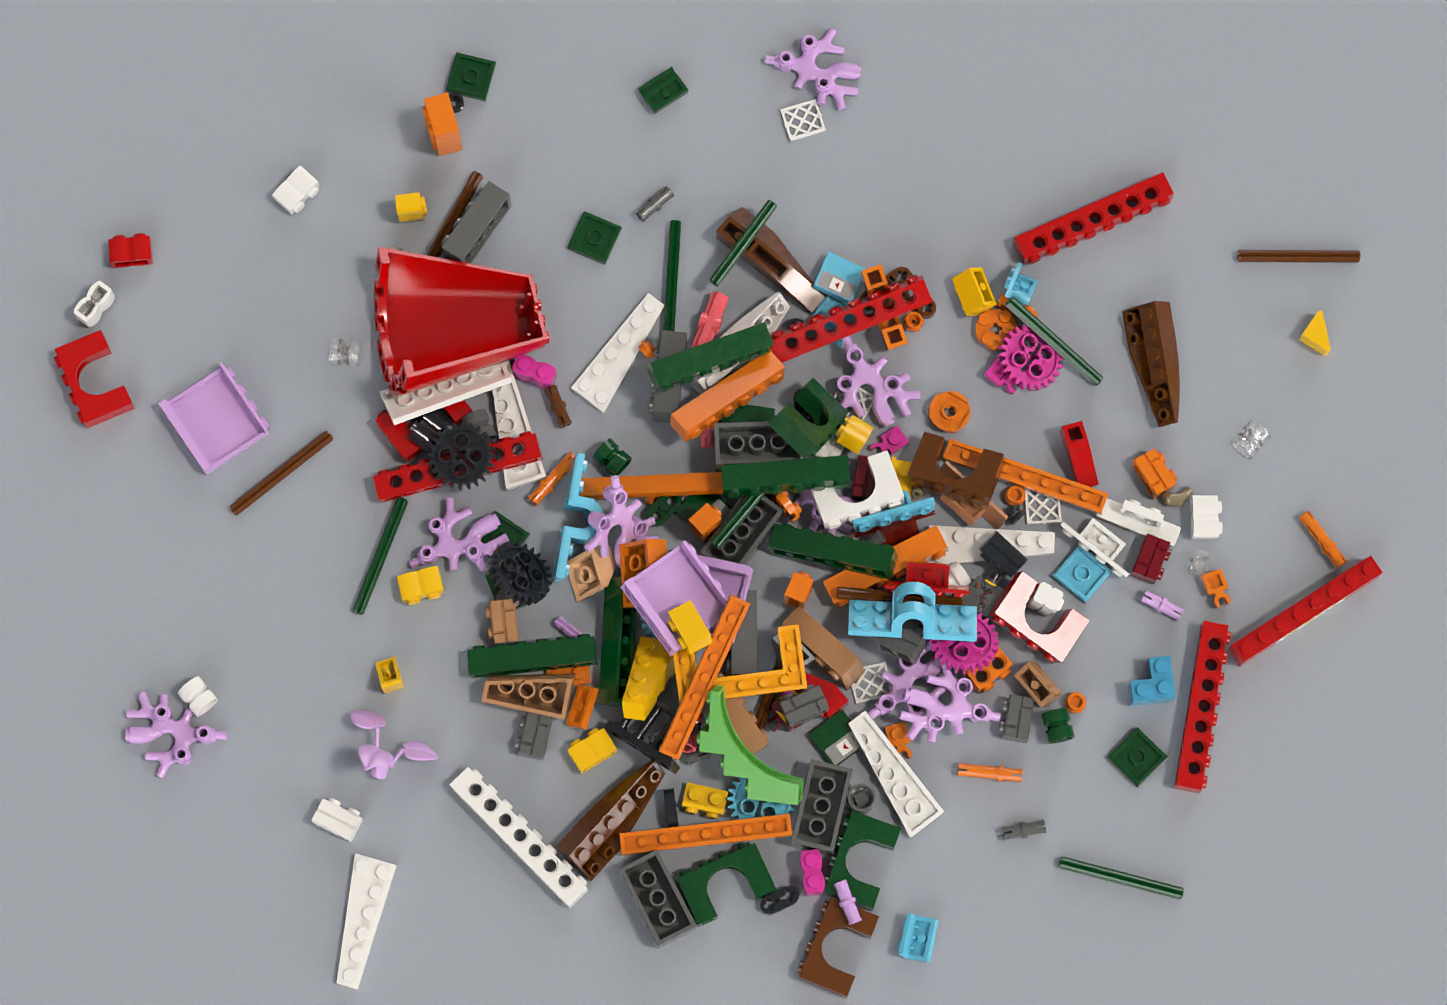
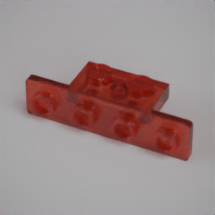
M932 510L929 514H918L908 520L891 522L887 526L872 527L866 532H854V529H852V533L855 538H859L880 531L886 537V541L882 544H888L893 547L919 534L916 520L933 516L936 513L935 510Z

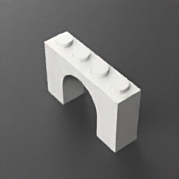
M888 451L867 457L875 482V489L872 495L862 502L850 503L842 500L836 494L834 487L825 488L822 491L810 489L824 529H836L842 523L848 521L853 523L852 520L882 512L886 508L900 507L901 503H904V494Z

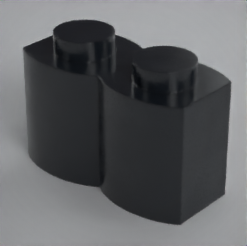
M438 409L418 416L419 419L415 420L408 429L410 431L408 438L427 453L431 450L429 445L436 444L432 438L439 439L438 431L443 433L445 426L451 420Z

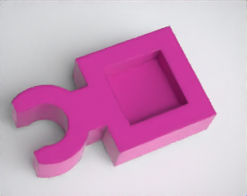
M996 358L983 375L998 388L1004 385L1006 391L1012 395L1016 392L1011 386L1013 379L1006 380L1008 373H1001L1004 366H999L998 363L1001 360Z
M897 425L880 436L882 443H874L871 445L870 450L873 451L878 448L881 452L889 451L893 455L907 446L909 441Z

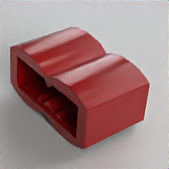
M144 233L134 234V237L126 238L124 235L113 236V239L108 240L109 259L112 268L153 264L150 236H146Z

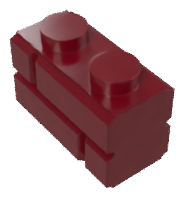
M858 455L851 499L862 502L868 499L875 489V482L868 465L867 457L869 456Z
M1147 534L1131 576L1150 584H1155L1156 580H1161L1165 570L1161 568L1164 560L1168 562L1172 552L1169 549L1170 542Z

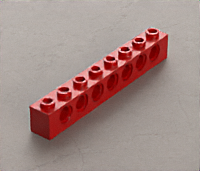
M1164 172L1018 235L1014 237L1013 244L1023 265L1027 263L1034 264L1040 261L1042 256L1047 254L1048 256L1055 255L1060 251L1059 249L1065 246L1067 248L1073 247L1083 238L1086 240L1091 239L1099 231H1109L1115 227V224L1130 222L1134 219V216L1140 213L1141 215H1146L1156 206L1164 207L1168 205L1172 200L1174 192ZM1150 192L1155 196V198L1148 199L1145 196V193ZM1134 201L1136 207H1129L1126 202ZM1115 209L1118 214L1111 215L1108 213V210ZM1096 217L1099 219V223L1094 224L1089 218ZM1078 225L1081 231L1075 232L1071 229V226ZM1059 233L1062 239L1056 240L1052 237V234ZM1040 241L1044 247L1037 248L1033 243Z
M912 275L906 279V282L901 284L896 282L888 285L884 291L879 292V290L870 292L867 294L868 297L861 300L859 298L853 299L848 302L847 306L842 308L840 306L833 307L828 310L829 313L822 316L821 314H816L805 323L796 322L790 325V329L785 331L780 329L772 332L770 335L774 346L771 348L773 354L783 363L932 303L933 301L923 276ZM906 290H911L913 295L905 299L902 297V293ZM891 298L894 302L891 306H884L882 304L883 300ZM866 306L874 307V311L871 314H865L863 309ZM846 314H853L855 318L851 322H846L844 316ZM829 321L836 324L832 330H827L824 327ZM809 329L816 331V335L812 338L805 336V332ZM789 337H794L797 339V342L794 345H788L786 340Z
M531 431L520 433L519 437L514 439L504 437L499 439V443L489 445V447H495V451L501 450L504 452L502 459L490 461L495 465L493 468H488L491 474L543 460L536 433L532 434ZM517 445L524 446V451L520 455L513 453V449ZM458 450L459 453L457 455L459 459H462L471 470H475V467L468 461L465 454ZM475 452V453H473V455H472V457H471L472 461H473L474 457H476V456H482V453H481V452ZM450 453L442 454L443 461H449L452 458ZM430 458L419 460L418 464L410 466V464L400 465L398 470L394 471L389 469L377 472L378 475L373 476L378 499L381 503L395 500L398 497L403 498L444 487V478L438 481L436 476H433L431 470L435 466L428 465ZM463 466L461 470L456 471V475H465L466 467ZM415 472L422 473V479L418 482L412 480ZM396 477L402 478V484L399 487L392 486V481Z
M1203 621L1201 624L1174 789L1200 793L1202 788H1206L1208 776L1204 774L1205 768H1209L1211 761L1208 749L1213 746L1214 734H1211L1212 726H1216L1218 714L1214 712L1215 706H1219L1221 693H1218V688L1224 681V673L1221 670L1222 664L1226 665L1228 652L1224 651L1225 645L1229 644L1231 632L1228 631L1229 625ZM1215 641L1219 649H1210L1208 642ZM1210 661L1214 663L1215 670H1208L1205 667V662ZM1202 683H1210L1212 690L1205 691L1202 688ZM1198 703H1206L1209 710L1202 712L1198 707ZM1195 724H1203L1205 732H1198L1195 729ZM1192 744H1199L1202 752H1193ZM1188 765H1196L1199 770L1198 773H1190Z

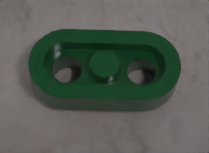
M681 495L660 496L647 510L646 517H653L654 514L661 515V518L655 520V525L652 526L660 527L672 517L682 504ZM669 499H674L675 503L673 505H669L667 501Z

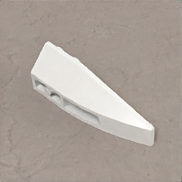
M777 292L742 317L721 337L765 322L771 334L776 331L790 306L781 293ZM758 355L750 357L751 360L743 364H739V362L732 363V367L720 371L719 368L713 370V373L703 378L700 375L693 377L694 380L689 383L698 393L702 394L756 359Z

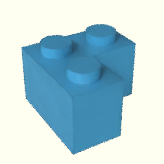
M1170 656L1149 658L1146 662L1148 679L1134 680L1128 684L1131 706L1173 702L1176 698Z

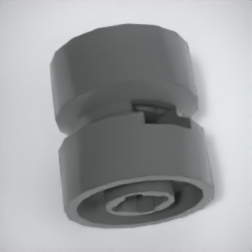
M485 409L473 411L461 419V422L465 423L466 428L472 423L473 430L479 426L481 428L480 434L487 432L488 435L485 440L492 439L493 441L497 437L493 425L488 424L490 419Z
M862 783L853 786L847 796L849 810L864 815L869 813L875 803L876 796L874 790L867 784Z

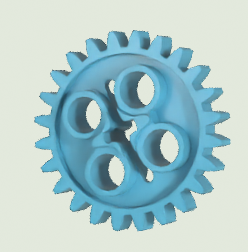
M738 777L739 783L736 781L732 782L735 789H729V793L733 796L727 798V801L733 803L728 806V810L735 811L731 814V818L738 817V820L755 818L759 801L747 799L748 791H745V781L747 778ZM766 801L767 803L762 805L759 817H764L763 812L766 809L773 810L775 815L788 814V812L795 813V809L790 806L792 804ZM745 803H751L755 809L747 813L742 807Z

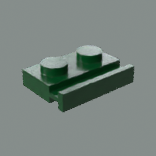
M670 67L638 88V92L641 93L654 114L689 92L678 74L675 73L673 67Z

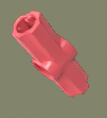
M712 291L705 312H702L699 319L698 331L691 348L714 340L722 324V316L729 300L728 296Z

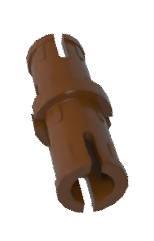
M557 385L550 386L551 389L547 387L544 391L551 404L550 410L554 412L559 427L565 428V424L569 426L572 424V421L565 407L567 405L565 401H562Z

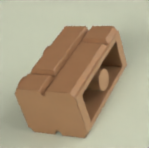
M512 598L507 600H490L489 605L485 606L486 616L491 618L492 626L488 627L489 639H493L494 644L519 641L516 607Z
M1031 661L1023 666L1014 676L1041 708L1048 707L1063 693L1046 672L1041 670V666L1036 661Z

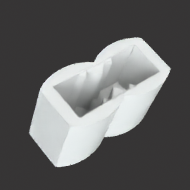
M299 166L275 190L272 196L277 203L292 215L295 212L299 213L304 208L305 200L309 197L313 198L318 193L320 185L313 176Z
M101 281L94 283L90 287L87 297L80 300L74 309L76 318L88 328L93 327L100 320L102 312L107 310L114 302L115 295L112 289Z
M1192 495L1190 498L1191 540L1217 539L1219 534H1222V521L1218 519V513L1222 512V503L1218 501L1217 495Z

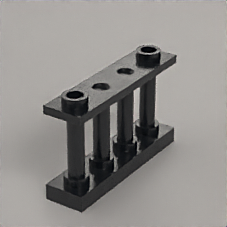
M657 700L645 721L633 733L627 731V726L632 719L623 717L617 723L609 719L606 723L605 728L613 736L651 760H654L676 775L680 767L675 762L677 759L659 752V747L677 711ZM661 712L666 713L670 718L654 741H650L649 744L644 742L643 736ZM696 721L689 738L693 732L698 733L702 730L700 727L702 724L699 721Z

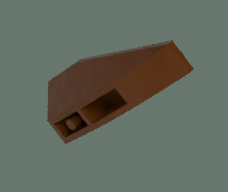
M741 207L729 215L716 230V239L731 250L755 216ZM764 224L740 258L812 314L825 299L821 291L813 288L814 282L776 233Z
M1152 301L1124 310L1122 314L1128 350L1159 427L1178 423L1180 401L1179 360L1170 302Z
M651 760L633 772L600 799L561 840L556 849L570 864L592 881L621 849L619 833L631 832L663 779L664 771L654 760Z

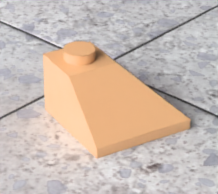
M608 546V557H601L600 547H595L590 553L585 551L567 561V564H570L568 575L577 602L608 587L616 567L610 546Z

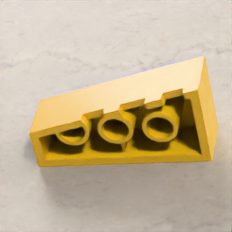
M640 638L622 700L624 718L645 721L657 702L658 695L664 691L668 679L675 673L673 655L670 656L656 638Z

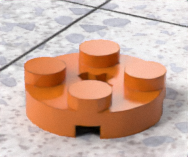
M987 310L979 316L976 323V338L987 349L1000 351L998 347L1005 345L1001 340L1004 337L1008 338L1006 333L1009 331L1013 332V328L1017 327L1016 321L1007 310ZM997 325L1002 330L999 331V334H995L990 328Z
M948 391L936 395L929 407V420L936 429L945 433L955 434L963 429L971 415L967 399L956 391ZM952 407L955 415L946 416L944 409Z
M787 491L777 495L771 494L772 497L769 500L784 510L783 517L788 515L791 518L789 520L790 523H794L800 518L799 513L802 512V509L796 502L792 503L789 500Z

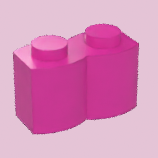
M528 355L516 357L512 366L513 375L517 379L524 382H533L534 385L544 390L547 387L551 389L550 386L554 385L557 378L556 369L552 365L545 362H536Z
M818 849L802 851L800 867L804 874V892L807 897L822 895L825 879L821 872V854Z

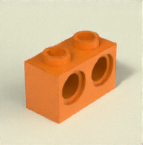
M706 503L688 519L689 529L704 543L721 525L722 513L716 506L713 505L711 507Z
M802 571L793 573L784 594V604L794 608L800 606L804 609L813 589L814 580L811 579L809 574Z
M997 646L998 652L995 654L994 660L1002 662L1003 667L1001 669H995L990 660L989 667L983 665L982 671L975 668L974 674L968 669L964 675L965 678L972 682L973 688L978 694L982 691L988 692L995 686L994 681L998 678L1003 680L1011 673L1010 669L1013 664L999 646ZM983 673L986 675L987 680L979 682L976 680L975 675Z

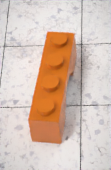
M881 264L860 272L867 294L876 290L881 292L887 289L888 282ZM886 298L882 304L884 306H891L893 302L891 298ZM898 316L877 324L886 351L908 344Z

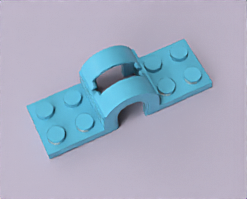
M578 453L571 459L563 509L583 513L588 520L591 512L599 511L603 513V511L594 499L579 496L580 493L582 494L584 481H581V476L586 472L587 460H584L585 454ZM589 522L585 529L564 526L563 530H559L551 577L552 582L559 583L566 576L568 577L570 564H567V559L572 555L573 543L583 545L595 536L596 529L591 527Z
M907 582L899 585L893 591L892 602L849 601L848 635L901 638L903 623L909 619H917L924 626L923 639L971 642L977 640V606L935 604V593L933 590L920 582ZM908 594H918L924 598V603L916 601L903 603V599Z

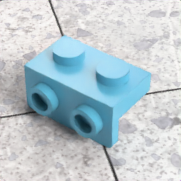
M1019 262L1016 268L1012 267L1004 285V288L1007 289L1005 297L1009 299L1015 297L1021 304L1029 305L1038 280L1020 274L1022 263Z
M907 913L902 926V939L898 944L899 955L906 959L930 963L939 921Z

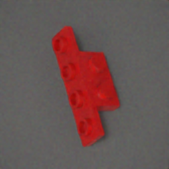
M907 561L906 582L886 580L884 583V589H888L892 593L901 584L920 582L929 586L935 593V596L952 593L954 597H965V594H969L970 587L948 585L950 564Z

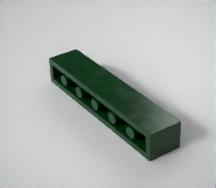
M765 322L651 362L646 369L655 391L662 389L664 392L674 388V384L679 382L682 385L692 382L694 380L693 377L699 375L701 378L709 376L713 373V370L718 368L720 371L732 367V363L739 362V364L750 361L752 356H765L770 353L769 350L774 346Z
M848 455L721 465L723 496H728L729 498H738L749 494V496H759L762 493L777 495L783 493V491L800 493L806 489L822 491L830 487L844 489L846 486H850Z
M787 523L774 525L768 544L772 555L890 580L898 559L895 548L888 544L876 545L868 540L857 541L849 536L838 537L825 531L822 533L814 532L806 527L802 529L794 528V526Z
M621 576L611 578L608 587L604 591L598 704L610 707L622 706L634 658L636 608H624L623 592L620 588L622 586Z
M590 634L577 635V638L569 639V636H560L554 641L541 638L536 639L535 643L516 641L514 645L506 646V643H496L490 648H485L484 645L473 646L471 650H467L469 676L472 679L493 675H510L598 665L596 640Z

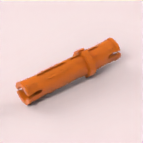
M569 451L544 480H540V485L527 497L535 506H538L548 493L551 494L554 491L553 488L568 473L571 459L575 456H572V452Z
M1308 511L1299 517V520L1321 547V552L1327 555L1336 569L1344 565L1347 559L1336 547V542L1329 538L1311 512Z
M959 762L958 768L967 769V771L958 770V776L998 779V782H1002V780L1022 782L1021 776H1013V774L1022 775L1023 769L1004 768V765L993 767Z

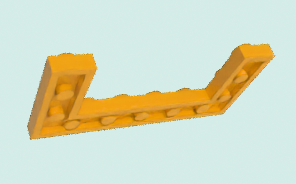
M799 624L777 627L782 670L716 678L711 690L715 685H722L725 687V699L807 689ZM686 648L673 655L679 705L697 668L695 652L689 655Z

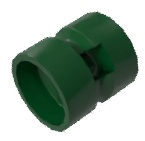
M609 438L596 450L592 459L600 466L605 465V470L611 476H618L629 465L632 457L624 450L619 451V445Z
M1068 708L1054 709L1041 714L1043 725L1048 727V730L1045 732L1048 744L1060 743L1075 738L1073 727L1068 724L1071 720Z

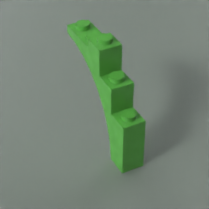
M715 685L708 692L707 704H710V712L706 716L707 725L697 734V744H700L699 751L724 754L721 758V768H724L723 775L747 778L745 781V791H748L747 799L798 805L803 799L804 778L787 775L771 768L759 760L743 744L729 719L725 703V687Z

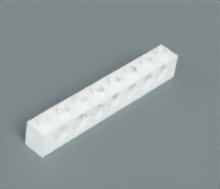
M467 767L449 784L451 789L570 909L588 892L586 880L581 875L576 877L571 872L573 867L565 859L560 861L556 857L558 852L550 844L546 846L541 841L543 837L535 829L531 831L526 826L528 822L521 814L516 816L511 811L513 806L505 798L501 801L496 796L498 791L490 783L486 785L482 781L484 777L475 768L471 770ZM473 786H479L482 791L479 795L473 796L470 794V789ZM488 801H494L497 804L493 811L485 809V804ZM503 816L511 818V823L508 826H502L499 823ZM518 831L526 833V838L523 841L515 840L514 836ZM534 846L541 848L540 855L536 857L529 854L530 849ZM549 861L556 864V869L552 872L544 869L545 864ZM562 877H569L571 879V884L568 887H562L559 884Z

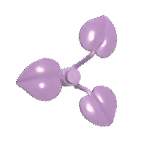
M355 710L351 712L350 719L356 726L364 729L373 728L375 730V746L362 745L358 750L364 769H371L370 774L373 777L385 779L389 767H394V763L401 754H404L409 759L418 761L438 760L437 754L429 746L419 741L404 742L402 745L403 749H400L393 758L389 752L379 749V727L385 726V719L377 712L371 710Z

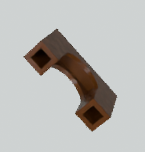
M924 432L908 472L909 484L918 489H929L936 494L950 495L957 500H968L978 506H989L1005 464L1004 454L984 448L978 465L972 474L962 479H951L944 476L937 468L945 449L944 437Z
M831 897L829 902L826 900L821 910V913L824 914L821 922L818 920L813 930V933L816 934L813 942L809 940L805 950L808 956L805 962L801 960L797 973L800 974V980L847 999L855 976L830 966L823 957L822 943L829 933L838 929L850 930L871 939L879 916L857 907L862 920L849 925L844 909L839 905L840 900Z

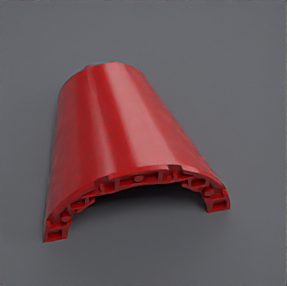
M378 247L375 268L378 271L379 277L374 279L375 331H378L380 335L379 341H377V349L384 381L391 384L388 386V390L392 395L402 396L539 350L549 343L550 336L549 332L545 330L546 320L545 316L541 314L542 304L541 300L537 298L538 288L537 284L533 282L532 275Z

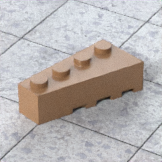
M800 606L781 623L782 626L799 624L801 643L815 657V663L821 668L823 667L847 691L865 673L860 659Z
M576 673L488 676L485 681L481 702L565 720L569 710Z
M720 673V674L717 675V678H720V677H728V676H727V675H726V676H723V674ZM743 697L725 699L729 719L743 744L753 754L768 746L767 740L769 737L763 728L759 730L755 724L757 722L755 715L751 710L747 712L743 706L745 704Z

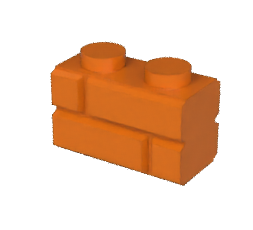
M1155 448L1134 459L1131 464L1153 499L1163 495L1164 492L1170 491L1177 484V477L1174 471L1167 469L1164 464L1166 463L1164 455L1161 452L1157 453Z

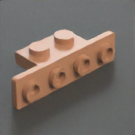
M948 461L939 469L948 478H965ZM946 494L940 497L970 527L983 516L996 529H999L1008 518L992 501H990L989 506H978L971 501L957 500Z

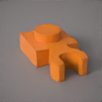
M1222 569L1201 575L1207 595L1214 594L1213 603L1215 608L1218 609L1220 607L1219 599H1224L1226 604L1229 605L1231 602L1230 597L1224 593L1229 587Z
M901 722L884 727L887 739L894 748L896 747L899 754L901 752L907 753V757L910 759L912 756L911 750L905 745L911 743V740L906 737L908 733L906 723Z

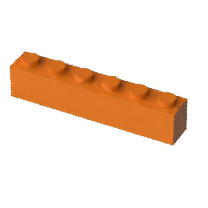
M771 351L765 356L757 357L673 412L670 425L685 442L691 438H697L703 430L708 427L712 428L714 423H717L723 417H729L735 409L747 405L756 395L760 396L773 384H779L784 378L785 366Z
M937 525L893 546L898 559L891 579L895 577L900 579L906 576L907 561L927 562L933 558L939 560L946 556L945 552L948 551V547ZM844 570L824 580L823 583L835 607L838 605L844 607L849 604L851 599L837 598L836 592L838 587L862 589L878 587L879 589L884 587L886 580L889 581L890 579Z

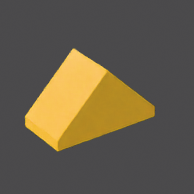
M1318 311L1299 340L1321 355L1327 356L1331 348L1323 312Z
M395 656L375 662L384 694L405 688Z

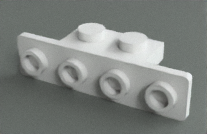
M1107 498L1102 514L1096 513V517L1143 536L1151 534L1169 541L1171 547L1175 546L1181 530L1179 526L1164 521V515L1160 514V510L1153 507L1145 508L1141 506L1140 502L1132 499L1129 501L1125 500L1121 504Z
M1093 518L1081 534L1064 521L1060 524L1063 527L1062 532L1070 538L1075 536L1080 540L1078 544L1086 551H1089V549L1096 553L1095 558L1104 565L1108 562L1113 566L1111 570L1119 577L1123 575L1125 577L1129 576L1130 573L1114 561L1126 546V543Z

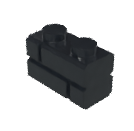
M996 530L979 547V550L982 551L980 556L987 563L994 562L997 565L995 570L1003 577L1008 575L1012 578L1028 560Z

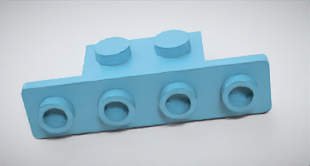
M908 490L903 491L904 503H901L900 507L886 508L882 512L852 520L854 532H866L872 527L887 526L891 522L908 520L918 514H929L932 510H935L934 498L912 503Z

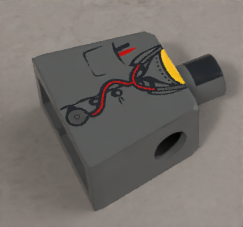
M992 570L987 579L977 576L969 586V594H965V597H962V606H977V616L982 613L981 619L989 618L988 623L993 624V617L989 613L1004 592L1003 588L997 586L1002 576Z

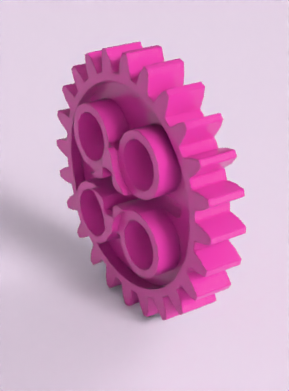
M1025 324L1021 325L1020 329L1015 327L1013 332L1009 331L1006 333L1008 338L1004 337L1001 340L1005 345L998 347L1003 353L997 355V357L1003 360L998 363L999 366H1004L1001 373H1008L1006 380L1012 378V386L1020 383V390L1027 386L1028 391L1033 390V388L1038 391L1041 389V386L1046 388L1049 386L1048 383L1055 382L1054 377L1060 375L1057 370L1063 368L1058 362H1061L1064 358L1060 357L1059 353L1031 328H1027ZM1024 339L1030 342V348L1024 344ZM1039 342L1040 346L1038 347V349H1036L1037 343ZM1041 350L1046 352L1047 359L1042 357ZM1032 352H1034V353L1032 354V356H1031V360H1032V361H1030L1029 363H1027V362L1029 361V359H1030V355H1029V354L1032 353ZM1014 356L1020 359V365L1014 361ZM1027 363V365L1025 366V369H1024V373H1023V372L1021 371V369H1022L1023 366ZM1031 367L1036 369L1037 376L1032 374Z
M982 613L977 616L978 635L975 642L930 639V643L933 644L931 651H936L934 658H941L940 665L947 663L946 670L954 667V672L957 673L959 669H962L963 675L966 674L968 669L974 674L975 668L982 671L983 665L989 667L990 660L994 661L999 644V640L996 639L998 632L993 631L995 625H988L989 618L982 620ZM979 643L983 645V647L979 648L976 647L974 644ZM961 652L964 653L965 656H958L956 653Z

